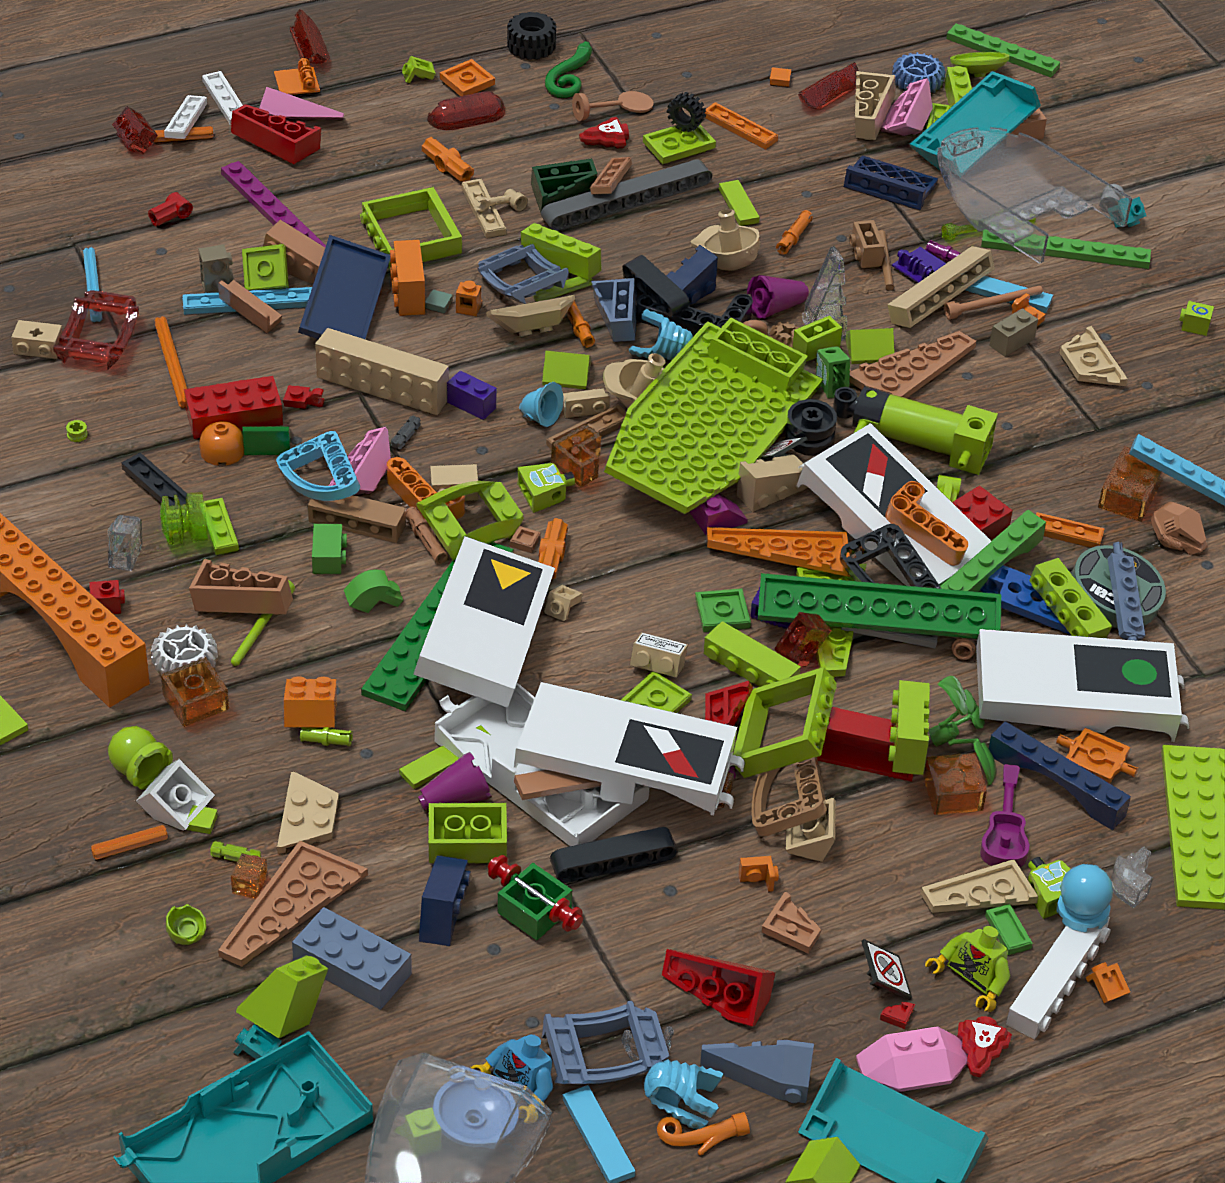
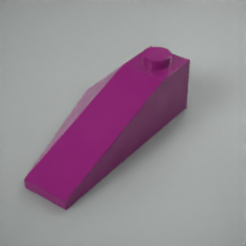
M721 493L709 498L706 502L690 511V514L706 536L707 527L734 528L748 523V519L740 508Z

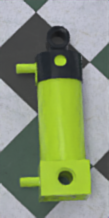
M864 386L859 396H857L856 391L849 387L838 388L835 391L833 403L837 417L846 419L853 416L852 427L855 429L854 433L871 423L884 437L949 455L950 467L977 475L980 474L993 446L998 413L967 405L963 414H959L869 386Z

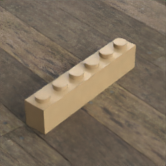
M971 246L887 304L891 323L911 328L994 270L991 250Z

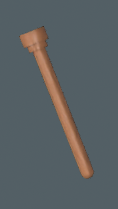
M1035 286L959 304V302L955 303L954 301L944 304V312L948 320L955 319L962 312L1013 301L1025 293L1030 296L1039 295L1043 292V288Z

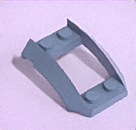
M534 244L523 247V245L514 246L480 261L477 268L478 272L493 288L522 304H526L524 298L534 296L536 291L540 289L546 290L553 286L564 288L569 273L568 268L561 270L560 266L546 260L535 249ZM523 258L537 275L511 286L499 279L494 273L502 271V267L506 265L520 263V259Z
M628 1001L626 1005L600 1012L566 1014L564 1018L551 1017V1014H545L542 1038H547L557 1073L554 1083L594 1084L621 1080L647 1072L654 1064L664 1062L669 1057L657 1013L647 1007L644 1010L635 1007L633 1001ZM630 1026L640 1060L615 1067L586 1069L578 1038L606 1034Z

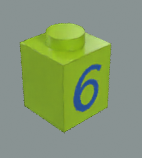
M1188 301L1187 308H1182L1179 321L1183 322L1181 330L1207 336L1214 306Z

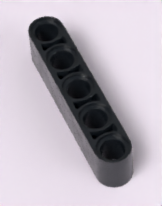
M658 827L555 850L549 859L556 878L562 883H569L669 861L677 855L678 849L670 830L667 827Z

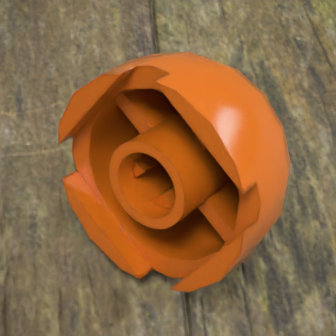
M215 422L208 425L202 432L199 441L201 457L206 462L217 466L218 462H226V465L238 462L244 456L242 432L236 425L229 422Z

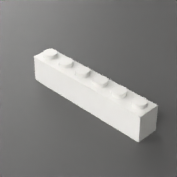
M1109 919L1101 929H1098V926L1087 928V932L1073 930L1068 926L1064 928L1010 1007L1007 1026L1034 1040L1040 1031L1045 1032L1051 1022L1050 1016L1052 1013L1057 1014L1064 1001L1062 998L1064 995L1069 996L1075 986L1074 980L1076 977L1081 978L1087 968V961H1093L1099 950V943L1106 942L1111 929L1107 928Z

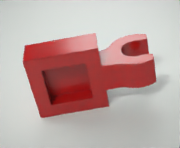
M288 385L283 399L284 407L306 409L307 404L322 407L325 399L318 397H322L324 390L315 388L311 391L310 387Z

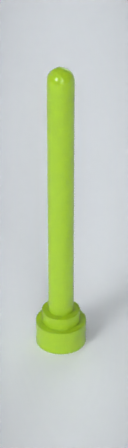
M289 581L291 593L293 594L295 586ZM261 614L232 657L231 664L233 666H238L273 614Z

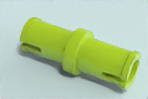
M301 727L300 740L303 742L322 743L323 746H329V744L351 746L352 744L350 742L353 740L352 730L331 729V727Z

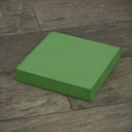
M742 588L695 592V601L703 632H711L722 621L735 629L750 628L751 621Z

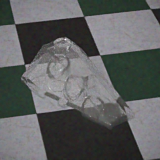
M835 246L830 247L808 295L802 318L804 324L808 325L830 315L842 327L841 341L846 338L847 316L843 315L842 305L846 304V297H844L841 288L845 284L844 259Z

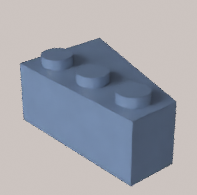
M634 278L591 281L595 303L613 342L635 340L637 292Z

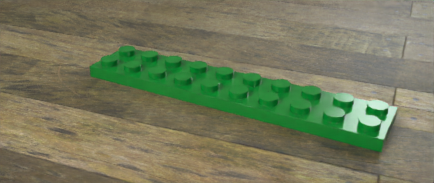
M495 542L488 544L499 549L514 553V549L497 544ZM456 560L452 561L363 685L361 688L362 696L406 711L428 679L413 674Z
M761 573L758 620L978 639L980 629L1001 630V594Z

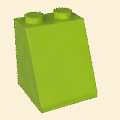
M304 956L276 968L237 1007L236 1013L277 1038L310 1024L328 968L312 956Z

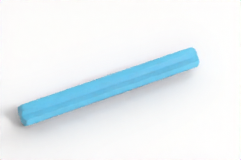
M90 247L83 250L90 319L92 322H100L102 320L95 249Z

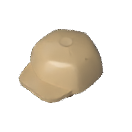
M732 209L721 210L718 213L720 225H713L704 229L690 242L692 247L697 248L701 245L718 257L717 269L728 271L737 270L752 264L757 257L760 247L759 231L755 228L740 226L735 223V211Z
M652 353L648 356V361L628 359L624 362L611 363L606 366L603 372L605 388L609 393L617 396L619 401L628 409L653 380L662 373L665 359L659 354Z

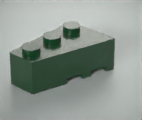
M592 158L532 167L531 187L540 213L548 204L591 191L590 187L598 175Z

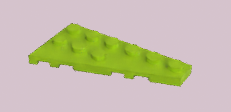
M860 564L859 566L865 572L866 564ZM804 567L797 568L796 573L799 577L854 581L852 577ZM808 624L819 668L825 667L833 677L845 676L854 631L841 630V627Z

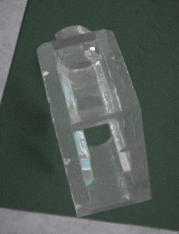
M118 515L107 530L109 568L132 571L142 548V520L136 516Z

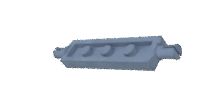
M1115 542L1113 544L1114 553H1111L1107 559L1119 637L1125 640L1141 641L1145 636L1134 560L1133 557L1124 554L1123 543Z

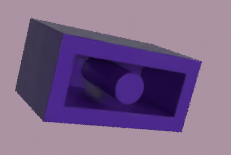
M461 370L447 382V403L482 420L496 409V387Z

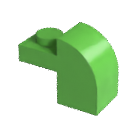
M383 570L365 571L357 575L344 589L349 606L367 613L370 612L379 600L397 607L403 602L399 586L394 581H388Z

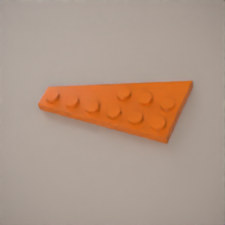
M707 527V548L851 577L840 562L841 549L848 543L847 532Z

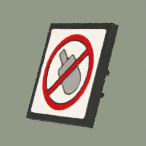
M800 437L781 440L772 445L761 459L769 460L774 457L789 456L785 452L806 441L807 438Z
M863 939L861 942L870 969L867 975L873 979L870 985L877 988L883 987L908 1000L912 999L900 956Z

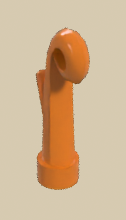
M745 1112L731 1115V1118L686 1133H682V1126L676 1118L665 1117L658 1123L657 1133L660 1139L672 1146H689L704 1143L698 1150V1155L701 1156L711 1147L725 1139L750 1134V1127ZM667 1126H673L675 1128V1132L673 1134H670L666 1131L665 1128Z

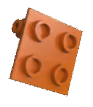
M306 58L299 60L298 69L274 71L278 89L281 92L289 95L320 92L314 67H310V62Z

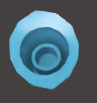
M551 382L542 388H538L536 391L528 393L520 403V412L528 420L536 421L544 427L553 425L563 409L564 396L561 385Z

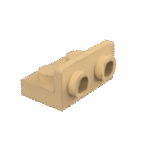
M604 388L563 393L565 418L595 415L610 408V396L608 393H605Z

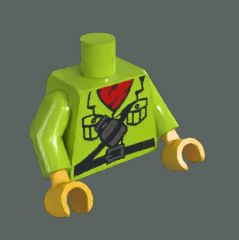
M986 926L983 930L977 929L972 933L964 932L954 937L940 951L941 955L938 958H930L925 963V967H930L935 961L938 967L932 974H938L944 970V962L948 960V967L987 994V996H979L975 1003L976 1007L981 1008L987 1000L988 1004L984 1010L985 1012L994 1011L996 1008L995 997L1000 996L1010 979L1007 947L997 941L999 932L991 926Z

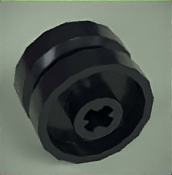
M813 399L801 400L793 404L788 410L785 440L806 437L807 440L795 446L792 450L803 455L816 456L834 445L837 414L834 408L823 401Z

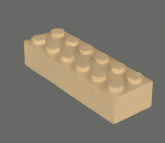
M327 328L315 343L317 378L434 415H438L447 403L448 365Z

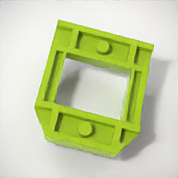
M466 482L442 490L416 503V506L453 561L457 558L464 537L485 544L505 538L511 539L524 519L523 513L501 482ZM478 492L498 522L483 526L466 534L445 503L458 497Z

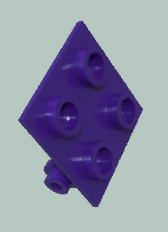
M919 247L911 253L908 250L901 249L897 253L899 260L893 263L892 266L919 283L946 263L922 247Z

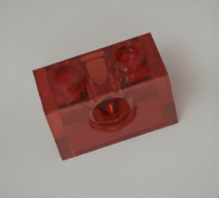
M799 612L774 650L795 664L807 667L832 630L820 615Z

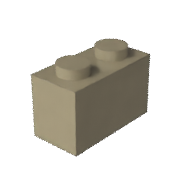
M1023 308L993 325L989 346L1003 356H1008L1035 339L1038 319Z

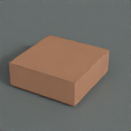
M519 526L510 540V547L532 553L541 538V532Z

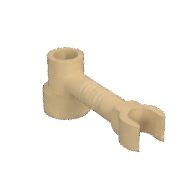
M508 189L504 196L492 198L475 197L481 203L473 207L477 211L482 212L490 206L508 204L516 211H521L527 206L528 199L522 193Z

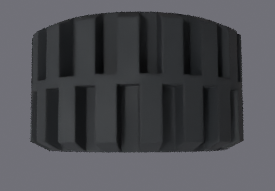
M540 12L519 13V15L513 16L507 25V47L509 51L515 56L528 60L548 57L556 49V22L553 21V18L547 17L546 14H540Z

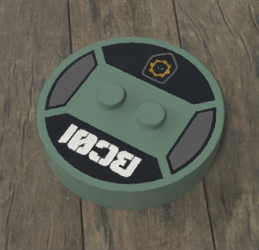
M1110 545L1096 546L1080 555L1071 574L1112 627L1118 628L1107 559L1111 553H1114V549ZM1123 548L1124 554L1133 557L1143 624L1145 626L1154 620L1165 600V584L1160 573L1148 560L1131 550Z

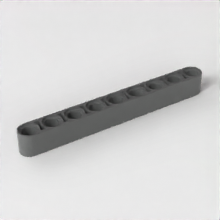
M696 159L620 182L611 194H591L590 191L548 204L542 209L541 217L552 230L559 231L705 186L712 180L713 175L701 160Z

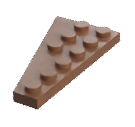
M958 331L937 338L935 343L929 345L922 343L918 345L917 349L911 351L905 349L881 357L876 363L870 365L867 363L860 364L858 369L850 370L849 382L861 390L864 386H869L890 392L893 395L908 398L976 347V341Z
M299 841L219 948V957L241 967L368 876V869Z

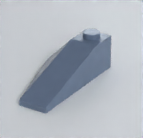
M777 1040V1045L762 1046L761 1041L752 1042V1046L739 1047L735 1043L702 1045L700 1066L723 1073V1076L779 1100H786L791 1103H806L814 1044L791 1040Z

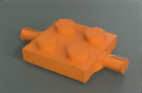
M1084 728L1082 733L1074 740L1062 734L1057 738L1056 744L1069 748L1066 758L1108 783H1111L1119 772L1133 777L1137 774L1138 767L1125 762L1130 751V747L1087 728Z

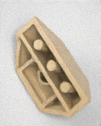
M575 295L490 310L486 314L488 318L511 334L519 333V337L532 335V331L540 329V333L553 331L552 327L559 325L574 302Z

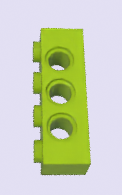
M1056 558L1036 565L1029 581L1071 636L1107 639L1112 625L1061 560Z

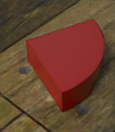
M901 1002L900 1005L888 1006L882 1011L880 1020L905 1029L915 1009V1004Z

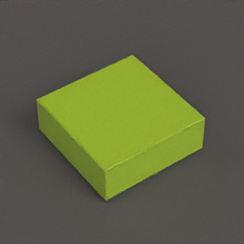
M192 805L188 817L198 806ZM204 807L188 824L189 826L186 830L211 834L218 816L217 809Z

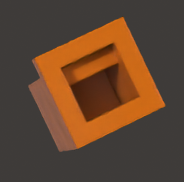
M470 280L464 283L460 282L456 291V313L477 317L482 305L481 286L476 285L474 281Z

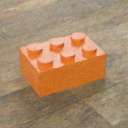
M420 240L394 241V250H390V263H393L390 267L392 293H396L393 294L394 307H398L399 316L424 315L425 278Z

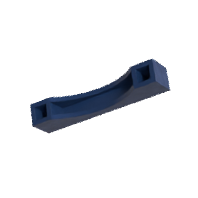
M1006 721L991 735L989 750L996 761L1003 765H1016L1020 768L1030 769L1051 778L1070 792L1085 808L1092 819L1112 831L1126 817L1131 799L1130 795Z

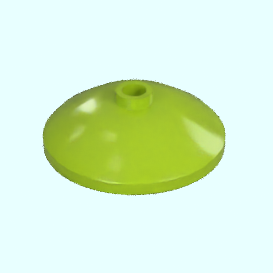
M974 52L950 57V63L953 66L967 67L968 73L974 74V77H986V73L998 70L1010 60L1009 54L1000 52Z

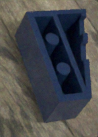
M701 245L695 248L697 252L689 260L685 258L681 261L682 266L675 273L671 271L666 275L684 291L690 305L711 294L716 288L718 257Z
M444 856L436 857L422 895L419 942L450 946L457 917L460 914L461 903L465 899L466 886L469 887L471 880V871L467 870L468 860Z

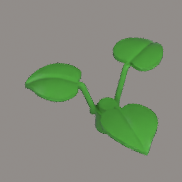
M955 676L945 677L938 685L949 695L957 711L945 721L940 722L939 725L929 728L930 738L937 747L947 742L950 746L973 743L987 778V786H989L996 776V763L988 746L984 742L980 743L979 739H956V736L959 735L958 725L971 719L975 728L981 729L984 727L985 720L980 718L979 706L976 704L970 691L967 689L963 690L961 683ZM959 714L962 716L967 715L956 722L952 721Z

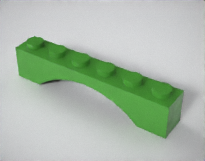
M1027 510L940 587L949 590L979 592L988 581V578L1001 566L1017 555L1030 552L1043 540L1046 521L1030 510Z

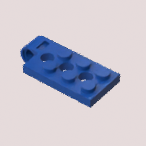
M1003 565L988 578V581L980 589L983 593L998 594L1000 592L1001 608L1070 634L1065 626L1060 623L1051 608L1046 605L1037 590L1032 587L1029 581L1030 575ZM1009 589H1015L1018 593L1011 592ZM1031 597L1038 598L1041 602L1034 601Z

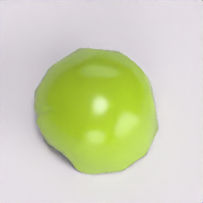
M189 904L177 908L173 906L166 915V932L172 941L181 945H190L198 942L204 936L207 929L206 918L200 910L191 907Z

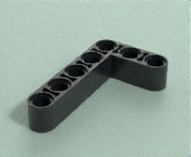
M643 294L637 298L636 319L641 323L659 328L642 319L644 310L655 311L657 314L667 317L670 322L681 326L682 329L691 331L694 337L707 321L722 328L730 318L741 323L751 320L753 299L747 294L736 295L722 317L692 307H687L674 316L669 317Z

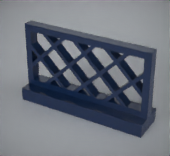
M862 155L854 166L849 165L847 167L843 187L921 210L924 200L938 184L939 178Z

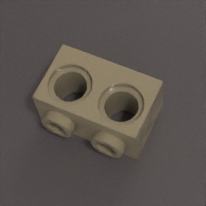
M224 244L198 248L200 277L204 293H219L218 283L221 280L226 284H230L234 280L232 269H229V266L233 265L231 253L226 252Z

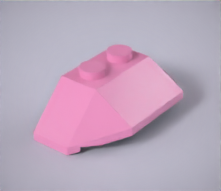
M927 78L910 83L907 90L897 98L890 107L881 126L882 132L906 136L910 134L916 135L923 130L933 109L930 85Z
M386 427L368 431L364 436V440L359 442L348 455L360 484V490L354 495L372 493L377 488L381 477L386 473L387 462L391 459L389 435ZM334 478L332 479L329 486L336 485Z
M940 1027L887 1034L856 1055L861 1074L897 1092L951 1084L967 1065V1055L962 1049L961 1039Z

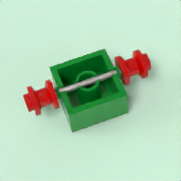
M505 855L494 857L489 862L488 876L491 879L501 878V885L504 887L498 892L497 913L536 941L559 921L563 922L562 928L567 932L580 927L583 922V911L579 907L572 909L573 890L535 863L530 864L521 872L519 865H508V858Z

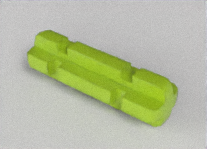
M214 841L210 848V854L213 857L221 858L224 856V859L241 863L248 861L247 864L254 866L259 865L261 860V852L259 850L250 849V851H247L248 848L231 844L224 846V843Z

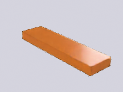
M716 102L706 108V119L765 150L778 141V134Z

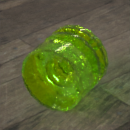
M202 492L186 493L185 504H180L177 494L173 495V506H169L168 495L162 496L160 519L162 533L167 540V545H174L173 534L177 533L179 544H182L185 532H189L192 542L208 541Z

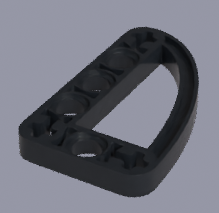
M887 524L845 544L841 549L840 562L856 582L875 583L859 565L888 552L910 586H930L942 589L898 525ZM887 533L895 534V541L891 536L887 537ZM868 541H873L878 547L875 550H869L864 544ZM899 550H906L910 553V556L908 558H901L897 552ZM849 552L851 555L855 554V558L852 559L851 556L846 557ZM912 568H918L923 574L919 577H914L909 571Z

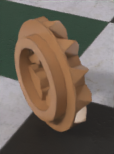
M788 321L785 324L778 322L777 325L772 326L769 336L792 348L794 330L801 327H797L796 323L789 324Z

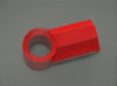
M174 192L167 197L164 203L150 209L148 217L152 224L157 227L177 216L180 219L187 218L192 213L193 205L178 192Z

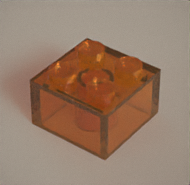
M207 657L161 674L163 696L184 727L229 710L228 689Z
M976 753L926 758L923 777L934 815L984 810L987 789Z

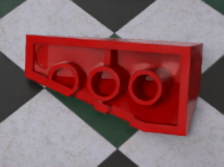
M666 949L662 976L684 991L690 992L702 1000L701 1002L705 1005L711 1006L720 1012L726 1019L750 1026L756 1025L771 998L776 973L672 949Z

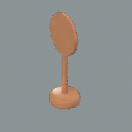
M636 91L623 92L616 101L589 103L584 93H575L572 100L573 113L578 121H585L589 117L590 108L620 105L628 111L644 113L650 111L654 104L652 98L648 95Z

